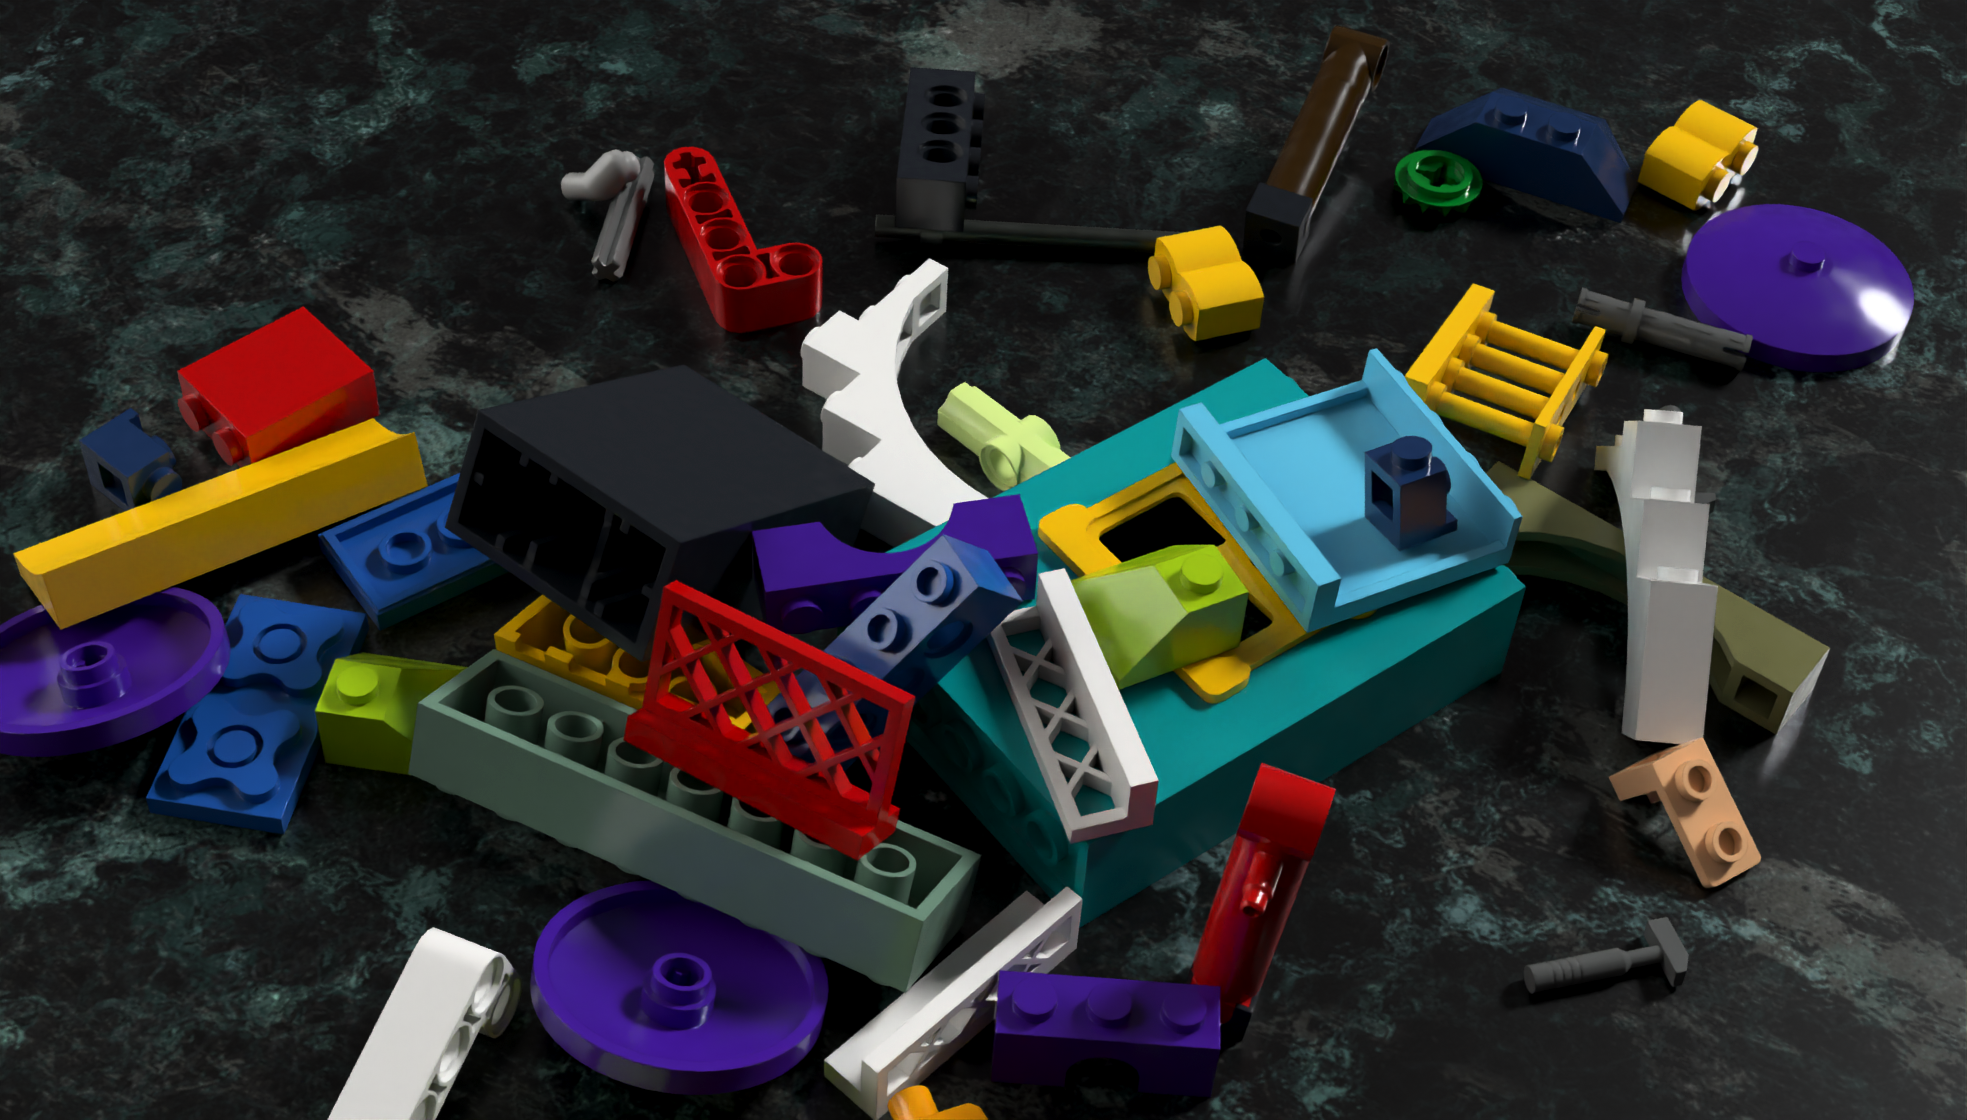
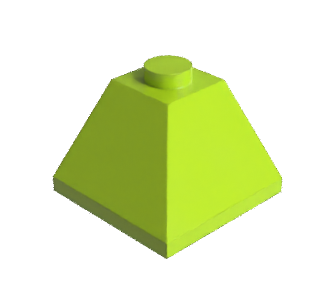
M1172 545L1070 580L1118 690L1235 649L1240 645L1249 591L1215 545Z
M364 652L335 659L315 709L325 763L411 775L408 772L418 702L468 667Z

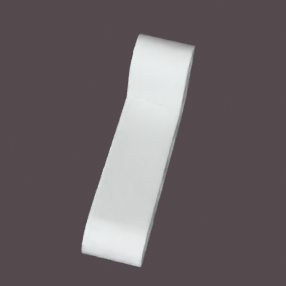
M434 927L427 930L414 948L328 1120H436L478 1032L492 1038H497L505 1031L515 1014L522 992V981L505 955Z

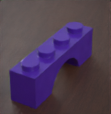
M1020 494L954 503L947 524L937 536L919 547L895 553H875L853 548L835 538L820 522L752 531L753 576L763 621L786 634H806L815 630L849 626L943 534L988 550L1021 599H1035L1038 551Z

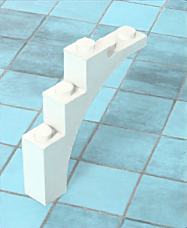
M930 258L911 275L903 276L896 284L894 290L876 306H869L862 313L859 320L839 310L821 327L812 329L805 337L800 352L803 358L802 386L827 399L821 411V422L823 423L822 451L849 465V468L875 483L860 528L893 547H897L948 521L954 503L988 499L952 473L929 450L910 421L897 385L901 363L911 343L946 312L948 268Z
M1644 409L1643 421H1624L1623 435L1615 436V446L1596 447L1594 470L1607 471L1612 480L1621 513L1625 543L1628 589V640L1621 733L1634 740L1683 744L1702 738L1704 735L1718 586L1702 583L1710 504L1694 503L1702 426L1683 425V412Z

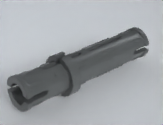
M1582 287L1577 305L1596 309L1600 312L1576 306L1571 323H1578L1592 328L1595 326L1600 327L1607 332L1621 335V342L1631 345L1635 339L1742 371L1746 362L1745 354L1724 347L1749 353L1752 335L1740 334L1645 307L1646 302L1641 299L1634 298L1633 302L1630 303L1592 292Z

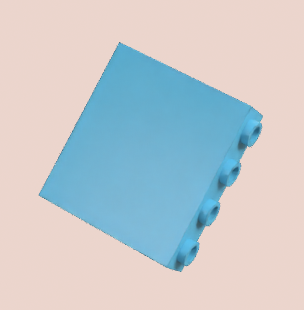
M1377 348L1369 350L1362 380L1220 425L1202 402L1181 408L1178 412L1171 457L1307 633L1509 563L1523 516L1512 499L1502 493L1482 470L1476 458L1467 452L1444 426L1439 415L1429 409L1409 386L1404 375L1396 370ZM1418 436L1425 438L1431 443L1432 456L1441 459L1448 470L1451 489L1447 494L1446 509L1458 519L1457 531L1399 551L1365 518V452L1392 443L1401 437Z

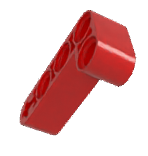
M681 147L670 152L664 160L666 210L719 326L730 332L746 333L804 321L814 317L822 307V256L819 251L803 243H787L757 250L714 157L708 151L697 147Z

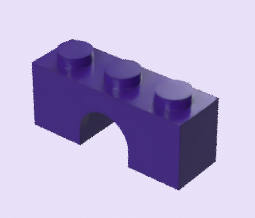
M999 970L991 1081L1064 1087L1066 1072L1073 1064L1088 1058L1106 1057L1124 1061L1137 1070V1092L1211 1097L1220 1054V986Z

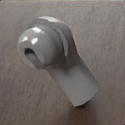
M615 149L606 152L585 173H569L565 175L561 182L562 193L565 198L572 201L610 200L620 192L625 183L633 182L638 177L640 172L639 161L629 151L621 152Z

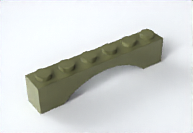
M1498 461L1486 474L1504 495L1512 499L1523 516L1509 563L1503 565L1508 567L1515 575H1533L1567 581L1601 592L1628 605L1627 567L1623 531L1532 479L1528 480L1517 476L1518 472ZM1703 576L1702 583L1718 586L1709 683L1719 702L1777 735L1814 689L1830 647Z

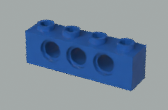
M943 534L823 652L914 695L915 705L1010 615L1023 600L988 550ZM804 669L796 677L811 708L830 701L817 675ZM781 692L767 705L775 724L793 717ZM864 698L854 701L853 703L871 738L883 734L889 710ZM835 710L817 717L834 753L853 746ZM798 726L781 732L791 754L809 763L816 762ZM859 756L840 763L844 772Z

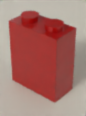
M304 306L177 371L183 395L182 398L178 399V407L184 420L195 432L203 430L213 440L214 446L221 458L230 466L237 464L242 468L380 415L373 370Z

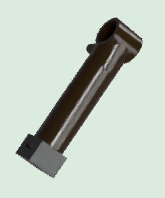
M1339 25L1333 28L1324 50L1319 73L1266 184L1259 182L1246 209L1243 247L1294 263L1297 262L1309 236L1313 211L1368 93H1373L1379 84L1389 52L1390 42L1388 39Z

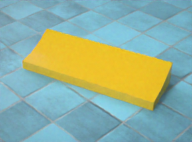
M372 418L13 554L20 575L60 630L428 487L415 432L397 434L386 429Z

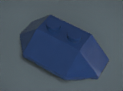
M1505 88L1490 92L1432 118L1414 149V152L1442 150L1457 154L1470 161L1479 170L1484 180L1619 223L1622 222L1638 185L1605 119Z

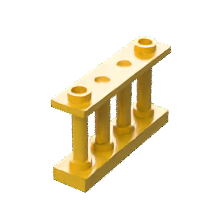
M1473 283L1404 377L1409 386L1429 409L1438 415L1525 446L1526 450L1517 476L1529 480L1542 459L1548 462H1552L1564 433L1562 425L1586 385L1597 387L1609 354L1599 351L1606 330L1595 326L1581 349L1578 350L1496 321L1497 315L1489 312L1495 291ZM1490 343L1495 346L1510 350L1512 352L1566 370V373L1564 374L1562 372L1550 369L1548 367L1488 347L1487 344ZM1472 366L1549 393L1551 397H1545L1470 369ZM1457 390L1536 419L1534 423L1453 393Z

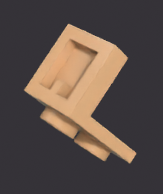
M1703 737L1660 750L1609 776L1620 801L1643 794L1647 795L1650 803L1662 801L1703 887H1716L1760 863L1761 855Z

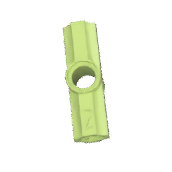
M965 382L958 385L949 392L946 401L938 409L937 425L979 456L983 472L989 481L1002 491H1006L1070 458L1060 450L1056 434L1043 419L1036 415H1028L1020 420L976 386L971 387Z

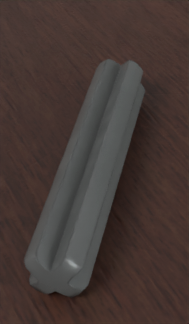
M647 156L643 158L637 157L640 164L638 177L633 182L625 183L620 192L611 200L591 260L594 266L592 273L599 280L607 278L615 282L623 276L654 179V172L652 171L654 163Z

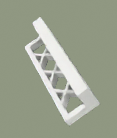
M1065 568L1038 574L1036 606L1014 610L986 636V639L1069 842L1073 844L1153 825L1159 780ZM1040 629L1045 644L1038 655L1034 656L1010 646L1006 636ZM1038 678L1066 690L1067 696L1059 709L1031 697L1029 691ZM1042 722L1047 724V727L1045 729ZM1060 730L1088 742L1090 750L1081 763L1053 750L1051 744ZM1096 763L1098 765L1099 770L1094 769ZM1065 777L1070 778V781H1069L1068 784H1067V782H1066ZM1084 784L1111 796L1115 808L1081 816L1074 798Z
M1066 886L1044 905L1028 891H1025L915 983L906 993H903L824 1059V1076L873 1120H878L889 1111L887 1104L892 1096L907 1087L919 1085L995 1019L999 970L1047 974L1077 948L1083 899Z

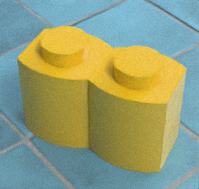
M1698 100L1686 109L1674 126L1664 130L1650 145L1644 156L1638 182L1696 211L1708 200L1712 202L1718 201L1725 192L1730 179L1736 173L1744 175L1749 170L1758 152V146L1753 144L1758 128L1702 100Z
M1215 226L1156 238L1154 256H1151L1148 260V273L1151 284L1155 290L1163 291L1166 299L1169 301L1170 313L1175 325L1178 327L1182 326L1192 340L1199 341L1260 328L1264 302L1262 288L1253 270L1241 260L1234 240L1224 227Z

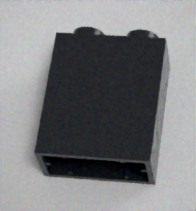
M679 365L478 410L445 528L637 660L645 662L651 659L664 586L677 580L759 621L763 620L753 576L752 531L820 522L835 538L853 547L875 483L686 365ZM683 610L681 626L691 645L709 639L698 617Z

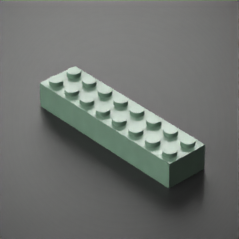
M496 649L487 653L418 702L408 774L436 785L439 790L445 793L461 796L495 811L498 816L506 820L517 821L547 834L565 846L581 849L615 864L626 873L640 875L674 890L687 900L701 902L735 917L748 927L764 930L803 947L805 951L814 956L828 958L862 973L877 984L891 986L906 993L965 923L981 859L980 854L898 820L895 832L857 861L624 741L627 716L636 712L637 709Z

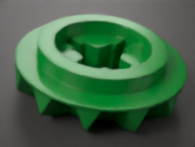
M1422 150L1405 156L1396 166L1394 190L1402 193L1404 204H1419L1422 214L1430 209L1437 210L1444 217H1446L1451 209L1460 213H1466L1471 203L1479 201L1483 186L1482 176L1470 161L1457 154L1442 150ZM1441 178L1444 179V184L1440 187L1433 186Z

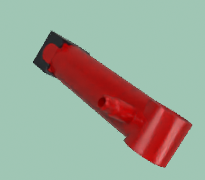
M1261 763L1185 982V984L1220 986V1032L1243 1040L1262 984L1307 866L1315 852L1336 791L1335 788L1265 763Z

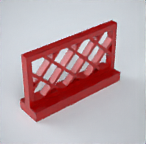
M675 580L663 587L643 705L641 709L627 716L623 740L858 861L895 832L900 808L892 805L891 800L915 696ZM683 610L698 617L711 643L699 649H693L681 626ZM744 639L756 645L770 672L752 679L733 642ZM716 651L734 688L718 695L699 658ZM681 667L699 701L698 704L694 705L668 692L673 670ZM803 668L817 675L830 701L811 708L793 672ZM775 680L793 717L775 724L757 689ZM739 696L757 732L751 734L732 724L722 703ZM864 698L889 710L883 734L871 738L853 703L854 701ZM833 710L837 713L853 744L852 747L838 753H834L817 720V717ZM798 726L816 762L809 763L791 754L781 732ZM859 756L872 781L870 793L849 782L840 764L841 762Z

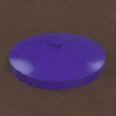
M1751 205L1733 209L1716 216L1703 225L1694 235L1682 268L1681 281L1685 299L1701 323L1744 335H1752L1749 353L1739 352L1767 364L1797 371L1838 372L1856 369L1879 360L1888 354L1902 338L1914 305V292L1909 275L1900 260L1885 244L1866 230L1847 220L1823 211L1794 205Z
M169 587L60 630L43 605L32 608L0 625V753L23 757H49L87 752L140 736L186 712L214 688L228 666L231 649L221 613L212 602L203 596L189 590Z
M651 880L606 887L584 895L560 910L545 926L537 941L530 982L532 1003L543 1027L558 1045L579 1062L596 1072L631 1086L685 1095H711L748 1089L766 1083L793 1068L808 1054L819 1037L829 991L827 973L820 957L814 956L805 951L803 947L769 932L748 927L739 919L708 905L687 900L676 891Z

